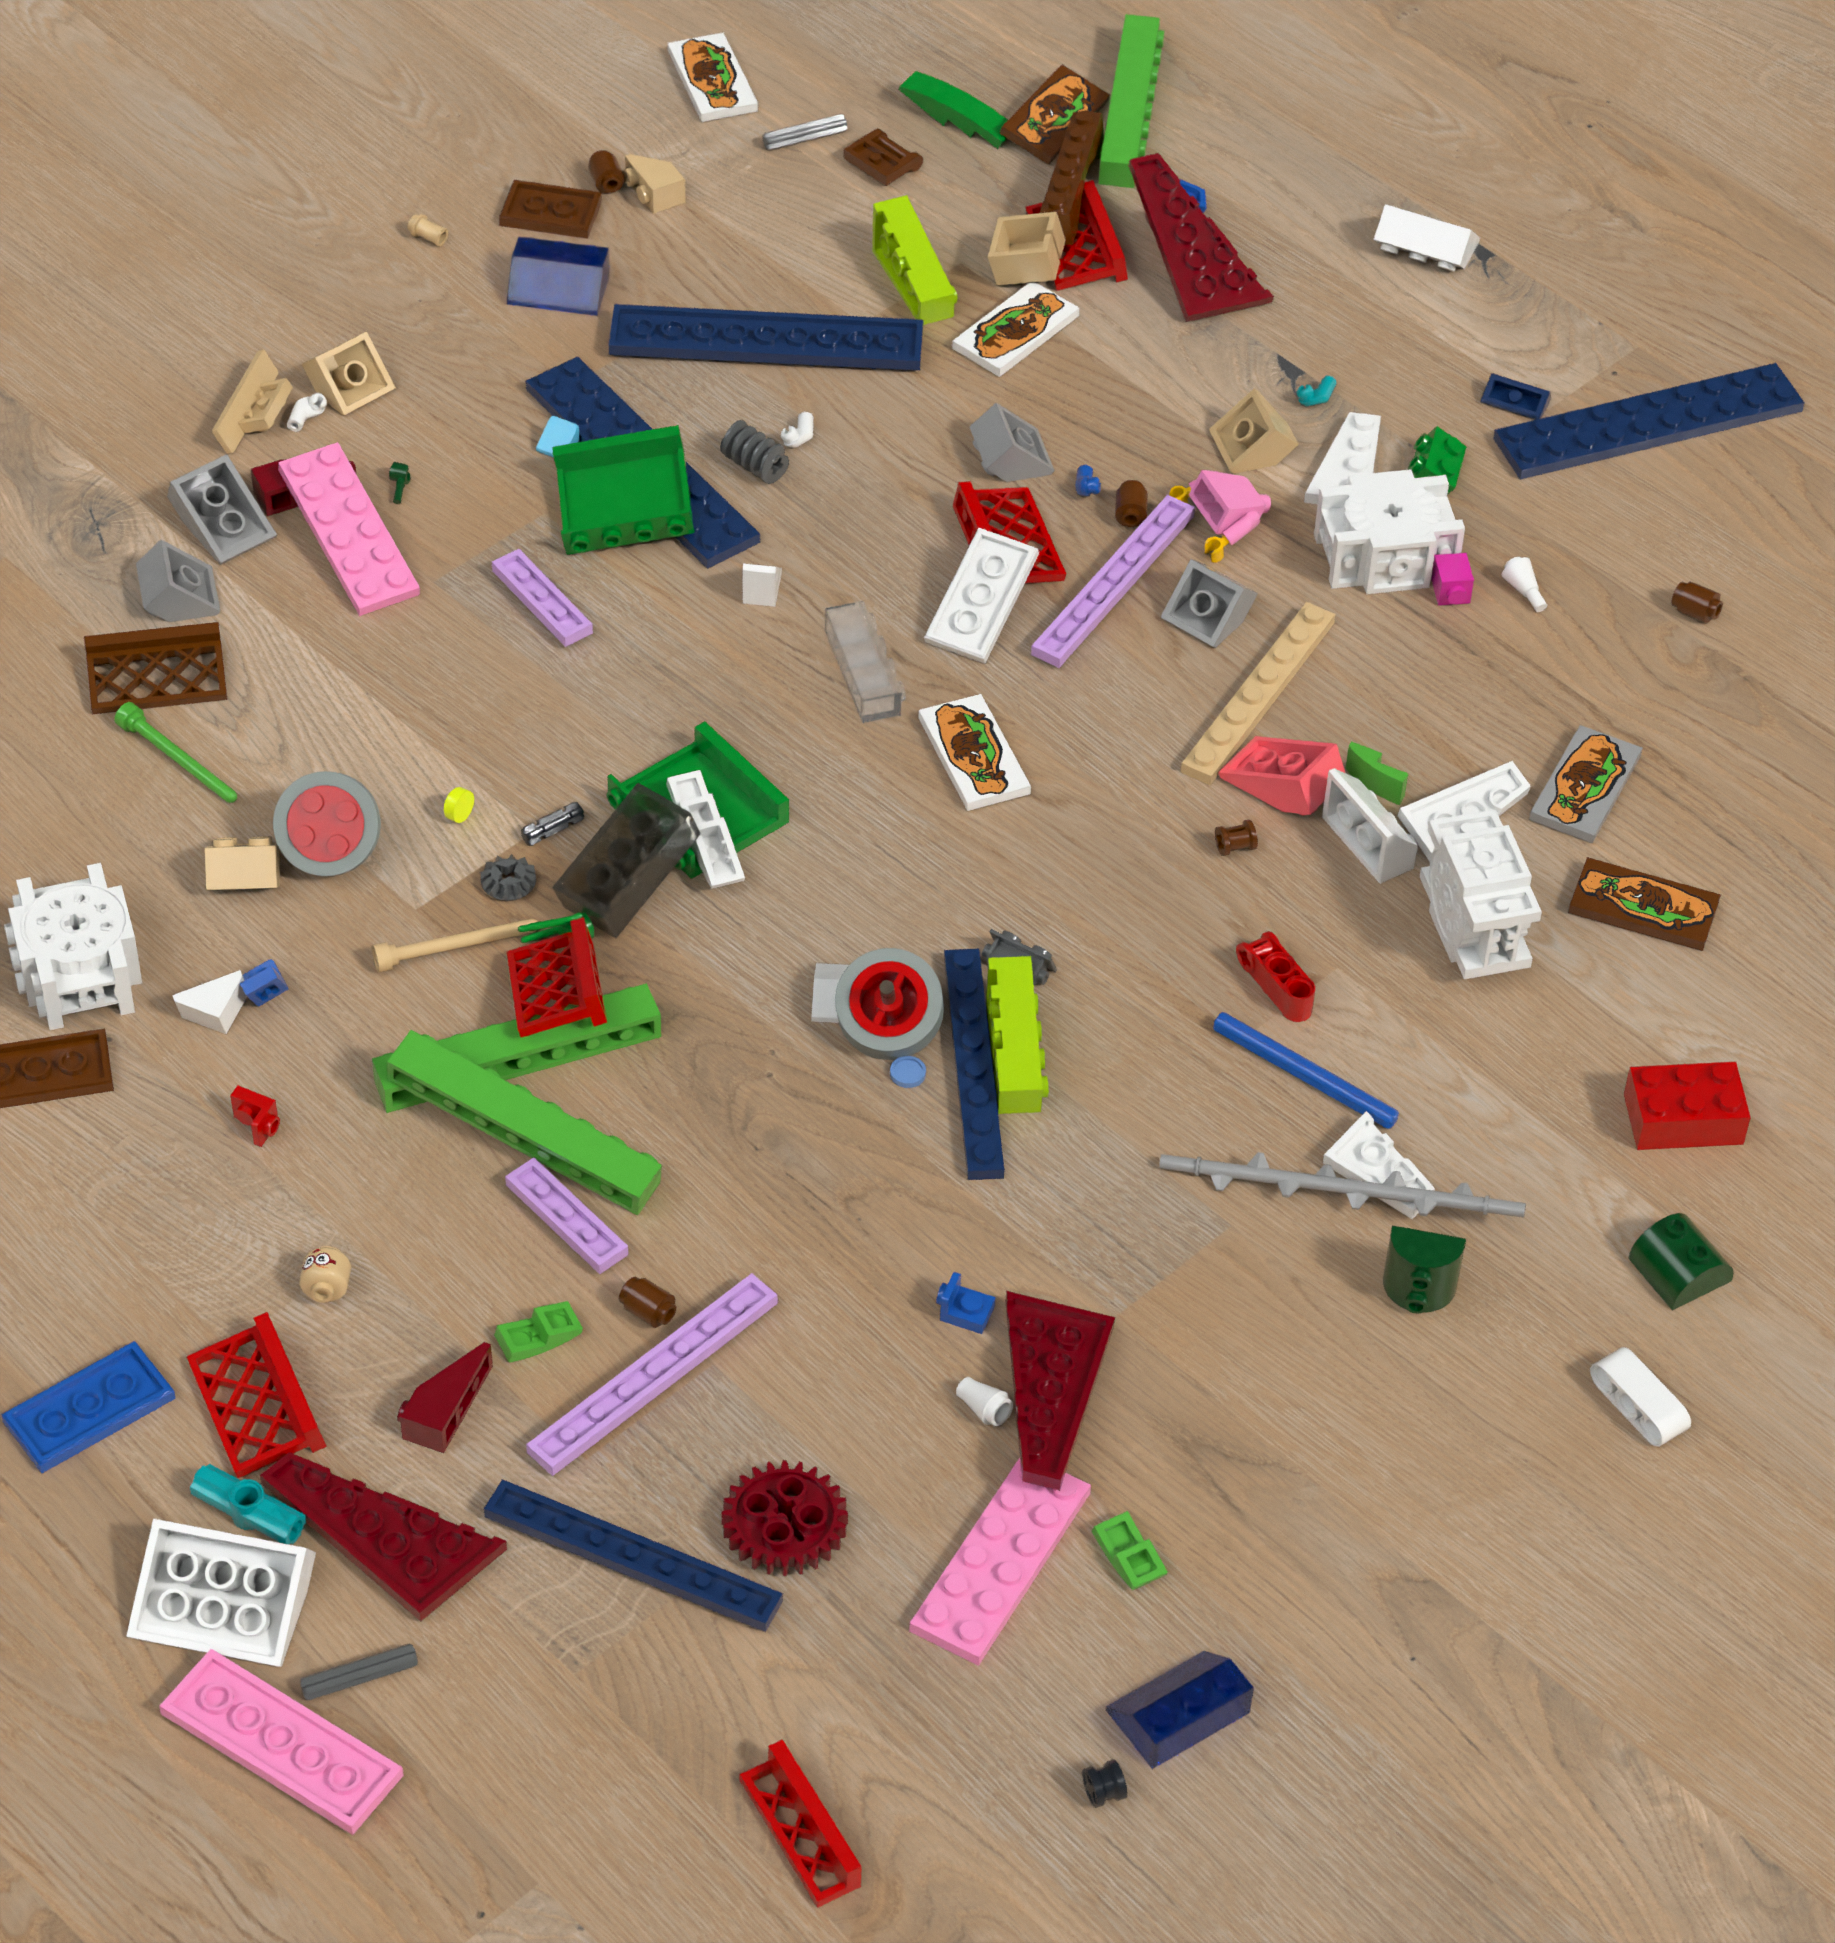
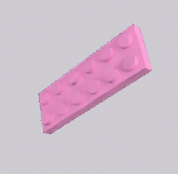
M338 442L278 462V470L359 616L420 595L418 583Z
M1019 1458L911 1620L909 1632L979 1666L1090 1495L1091 1485L1067 1473L1065 1474L1060 1491L1023 1482Z
M213 1649L206 1653L159 1706L161 1715L351 1835L359 1829L403 1777V1768Z

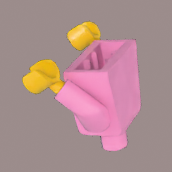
M1201 470L1198 478L1189 483V487L1174 486L1169 492V496L1189 504L1188 497H1190L1214 532L1223 535L1221 538L1210 537L1205 542V554L1214 550L1211 554V561L1213 563L1223 559L1224 547L1230 544L1232 546L1256 528L1262 513H1267L1271 507L1270 497L1267 494H1258L1246 477L1220 473L1218 471Z

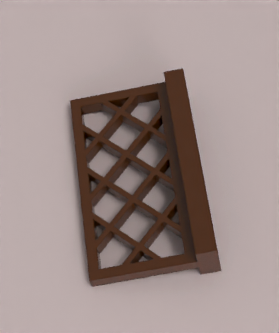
M219 622L84 636L92 715L117 712L127 702L134 703L140 709L228 700ZM215 653L216 658L208 666L196 660L200 654ZM179 657L183 660L174 670L162 663L166 658ZM144 660L149 663L140 673L128 667L133 661ZM111 664L115 668L104 677L95 671V665ZM189 665L201 671L192 682L180 675ZM156 668L167 675L158 686L147 679ZM122 672L133 678L125 689L113 683ZM207 677H210L219 683V690L204 691L198 686ZM174 680L186 687L180 694L171 695L165 691ZM140 684L152 691L145 698H136L131 693ZM106 688L118 694L113 701L98 703V696Z

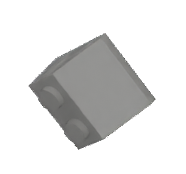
M995 403L969 426L974 437L973 445L980 452L983 460L981 465L989 475H996L1006 482L1047 476L1055 471L1038 429L1000 404Z
M163 540L155 544L136 563L143 607L149 614L159 616L168 622L215 616L220 612L211 565Z
M1190 559L1161 618L1216 648L1243 623L1258 593L1210 566Z

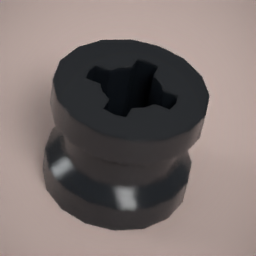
M1115 1759L1106 1761L1101 1768L1096 1769L1090 1766L1082 1770L1084 1788L1094 1808L1103 1806L1106 1800L1112 1798L1117 1801L1127 1798L1126 1781L1122 1769Z

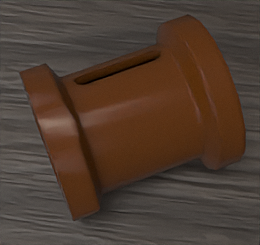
M1250 819L1244 820L1242 825L1228 828L1219 826L1215 828L1216 845L1221 856L1230 855L1231 851L1248 848L1250 851L1257 849V832Z

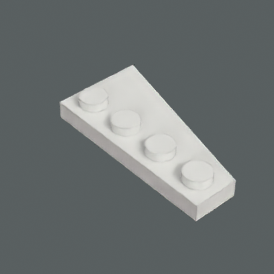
M1349 412L1305 493L1304 503L1318 504L1320 488L1344 486L1348 483V476L1373 473L1381 416Z
M1511 761L1400 808L1398 818L1430 861L1432 851L1435 848L1427 830L1430 820L1494 809L1498 816H1500L1526 796L1531 786L1514 762Z

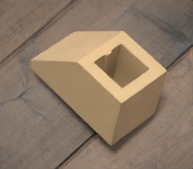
M632 154L625 156V169L623 170L625 183L628 187H632L635 190L640 202L646 204L653 214L685 203V179L671 162Z

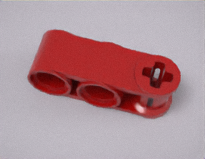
M1271 931L1262 933L1260 939L1251 943L1242 942L1236 946V954L1239 963L1278 1007L1283 1016L1293 1022H1302L1309 1019L1313 1012L1316 986L1296 963L1294 958L1280 944L1276 935Z

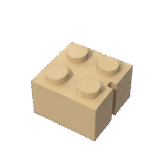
M1057 212L998 217L988 254L997 285H1015L1018 283L1056 280L1060 264L1059 258L1062 256L1065 244V237Z

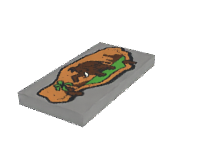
M1580 725L1531 810L1529 820L1593 844L1639 761L1643 748Z

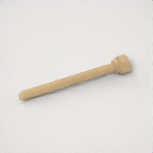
M527 919L396 947L395 944L388 945L387 942L372 945L373 960L377 972L392 970L393 966L399 965L401 960L533 933L537 930L519 932L518 927L538 921L536 919Z

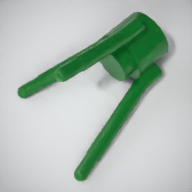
M584 912L518 927L519 932L545 929L523 936L521 938L522 943L572 932L570 921L582 917L585 919L591 938H594L595 933L589 916Z

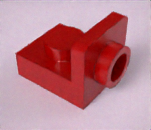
M237 1085L230 1095L233 1116L241 1123L251 1126L254 1145L262 1147L268 1137H273L279 1128L280 1117H278L276 1100Z

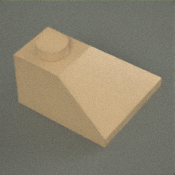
M367 331L302 364L316 393L322 394L326 398L327 403L342 416L396 388Z
M1255 388L1209 429L1232 473L1275 466L1299 445L1288 423Z

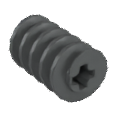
M738 420L732 424L721 441L720 451L725 457L743 466L745 470L752 472L754 476L761 478L765 483H775L783 476L789 466V458L784 455V446L776 444L772 438H766L763 432H757L755 427L748 426L744 420Z

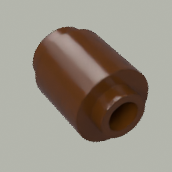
M600 150L592 154L589 159L588 169L597 189L605 194L618 191L623 186L625 177L616 157L606 150Z
M1127 480L1116 491L1115 518L1119 524L1125 527L1140 526L1147 518L1148 492L1141 482Z
M1691 581L1688 583L1680 582L1671 600L1672 606L1677 607L1678 612L1704 623L1710 622L1711 619H1717L1723 607V601H1720V593Z
M631 1277L624 1284L619 1294V1302L624 1304V1309L653 1328L660 1327L662 1324H668L676 1313L675 1296L646 1278Z

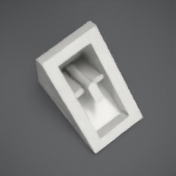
M743 564V604L775 607L782 568Z
M240 970L172 995L182 1018L227 1034L247 998L240 983L245 981Z

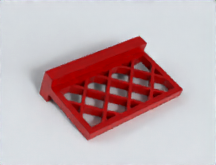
M1094 180L1084 182L1079 223L1088 226L1084 232L1077 230L1075 236L1077 240L1073 246L1064 245L1063 252H1066V255L1059 259L1060 264L1056 280H1052L1056 291L1114 276L1116 283L1128 280L1125 256ZM1043 202L1026 206V214L1040 213ZM1085 242L1096 245L1092 251L1081 248ZM1075 255L1085 258L1081 265L1070 261ZM1093 261L1105 265V267L1098 269L1088 268ZM1064 269L1075 272L1072 276L1059 278Z
M971 481L958 482L952 507L969 546L978 528L1027 545L1030 540H1033L1044 548L1042 551L1038 550L1039 555L1025 583L1065 581L1066 571L1029 487L974 490ZM1023 499L1025 505L1020 507L1009 500ZM980 501H989L995 504V506L991 509L981 504ZM1003 508L1015 514V516L1011 519L999 513V511ZM1022 518L1034 524V527L1030 529L1018 523V521ZM993 520L1005 527L1001 531L989 525V522ZM1010 530H1013L1025 537L1020 541L1008 533ZM1042 562L1052 567L1053 570H1044L1037 565Z
M584 917L570 921L572 932L506 951L517 1028L521 1038L588 1017L591 1018L594 1027L608 1023L595 948ZM566 947L561 953L554 952L556 949ZM533 957L526 964L517 962L523 959ZM544 961L551 962L545 968L539 967ZM563 965L570 966L563 973L558 972ZM529 975L535 976L530 983L523 982ZM547 980L554 981L548 988L542 987ZM566 984L572 985L567 992L560 991ZM531 995L538 996L532 1003L526 1001ZM551 999L557 1001L552 1007L545 1006ZM569 1004L579 1006L573 1009L563 1011ZM535 1014L541 1016L537 1020L528 1022Z
M268 1312L253 1318L256 1323L255 1326L186 1356L237 1478H241L278 1461L288 1452L296 1453L310 1446L312 1453L327 1447ZM255 1340L257 1347L251 1359L236 1355L240 1346ZM213 1358L222 1360L215 1375L200 1370L199 1365ZM231 1363L246 1367L239 1381L224 1378ZM254 1370L269 1373L263 1388L248 1384ZM219 1386L235 1389L227 1404L213 1400ZM243 1392L258 1396L252 1410L236 1406ZM267 1398L282 1402L275 1417L260 1413ZM232 1414L247 1418L240 1433L225 1429ZM286 1414L289 1418V1421L284 1419ZM255 1421L271 1425L264 1440L248 1436ZM280 1427L294 1431L297 1437L282 1445L273 1442ZM230 1440H234V1441H235V1443H234L233 1446H232V1443H231ZM244 1443L259 1447L255 1457L242 1463L239 1462L237 1457Z

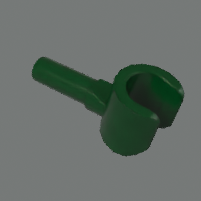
M393 462L389 471V479L397 481L393 499L395 504H401L405 484H408L411 480L410 473L408 472L409 466L399 462Z

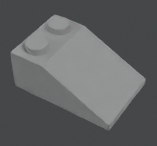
M227 454L170 482L167 494L169 501L182 522L220 565L277 537L270 522Z

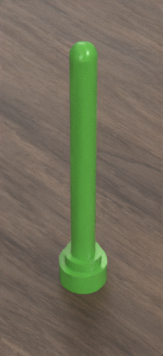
M127 702L117 710L114 721L124 731L138 732L228 803L236 801L237 793L148 724L142 709L132 702Z

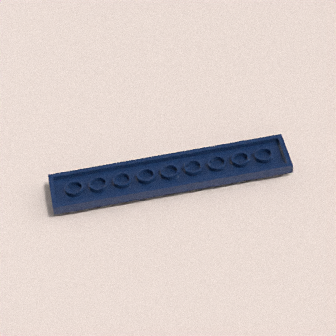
M614 304L608 346L609 355L920 370L923 320Z
M578 356L526 380V390L552 416L579 426L580 442L652 430ZM686 462L694 533L675 538L707 569L759 544L760 533Z
M1772 363L1495 429L1493 439L1521 480L1803 412L1805 402L1777 363Z

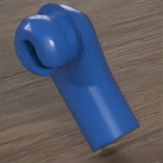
M1081 465L1077 469L1075 488L1082 497H1089L1090 494L1096 495L1101 491L1100 479L1093 477V468L1088 465Z

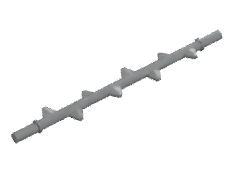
M1257 1153L1247 1165L1202 1160V1157L1195 1159L1161 1154L1160 1169L1195 1173V1176L1200 1174L1210 1175L1216 1191H1223L1233 1179L1277 1184L1282 1196L1285 1198H1289L1299 1187L1345 1193L1354 1210H1359L1369 1197L1414 1203L1420 1216H1427L1436 1206L1483 1212V1215L1493 1213L1525 1217L1526 1203L1492 1199L1488 1195L1486 1197L1473 1196L1468 1183H1461L1452 1193L1406 1187L1400 1171H1393L1385 1182L1381 1184L1336 1178L1332 1166L1325 1164L1315 1175L1270 1169L1264 1153Z

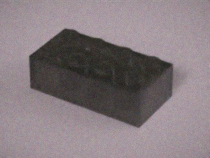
M637 783L552 888L565 909L573 914L578 912L586 913L595 927L617 938L701 833L689 811Z

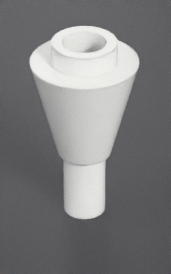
M1515 557L1509 560L1504 566L1505 569L1502 572V577L1524 597L1528 598L1536 612L1545 610L1547 603L1538 591L1539 588L1530 559L1527 557Z

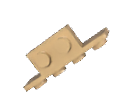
M265 350L257 351L212 430L217 441L227 454L234 453L245 433L264 432L274 425V420L285 405L286 399L293 388L287 378L275 380L278 370Z

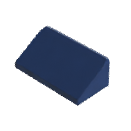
M1491 373L1480 402L1537 420L1541 419L1551 400V392Z

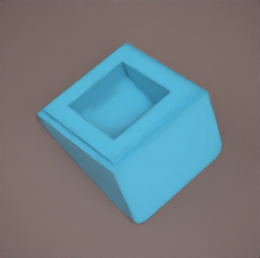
M551 416L536 446V451L553 457V446L580 442L579 426L556 416Z

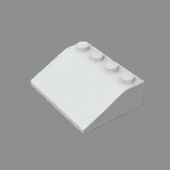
M153 1519L126 1637L206 1653L213 1649L222 1656L282 1667L308 1591L316 1552L303 1547Z

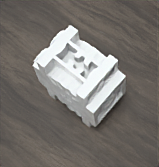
M1412 470L1348 476L1347 485L1320 488L1314 537L1317 544H1323L1330 565L1329 582L1331 588L1363 585L1366 594L1429 588L1434 555L1461 553L1465 533L1462 519L1455 520L1447 498L1449 482L1446 475L1414 478Z
M1495 809L1430 820L1427 830L1435 848L1430 858V866L1421 868L1420 879L1430 900V915L1451 963L1457 962L1464 979L1531 968L1533 958L1523 936L1528 934L1527 929L1530 928L1532 922L1540 921L1542 911L1530 887L1532 875L1509 825H1502Z
M101 863L87 865L89 878L33 889L30 877L16 880L19 894L12 896L14 907L8 908L11 923L4 924L8 945L15 944L14 947H9L10 958L14 971L21 970L20 973H15L19 994L26 993L29 1007L37 1006L39 1017H47L50 1030L64 1028L62 1015L118 1004L121 1015L135 1013L131 986L142 984L135 935L122 885L107 888Z

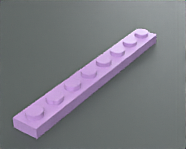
M1167 495L1033 643L1031 655L1060 668L1192 520L1195 507Z
M751 1273L527 1443V1454L554 1476L777 1305L778 1295Z

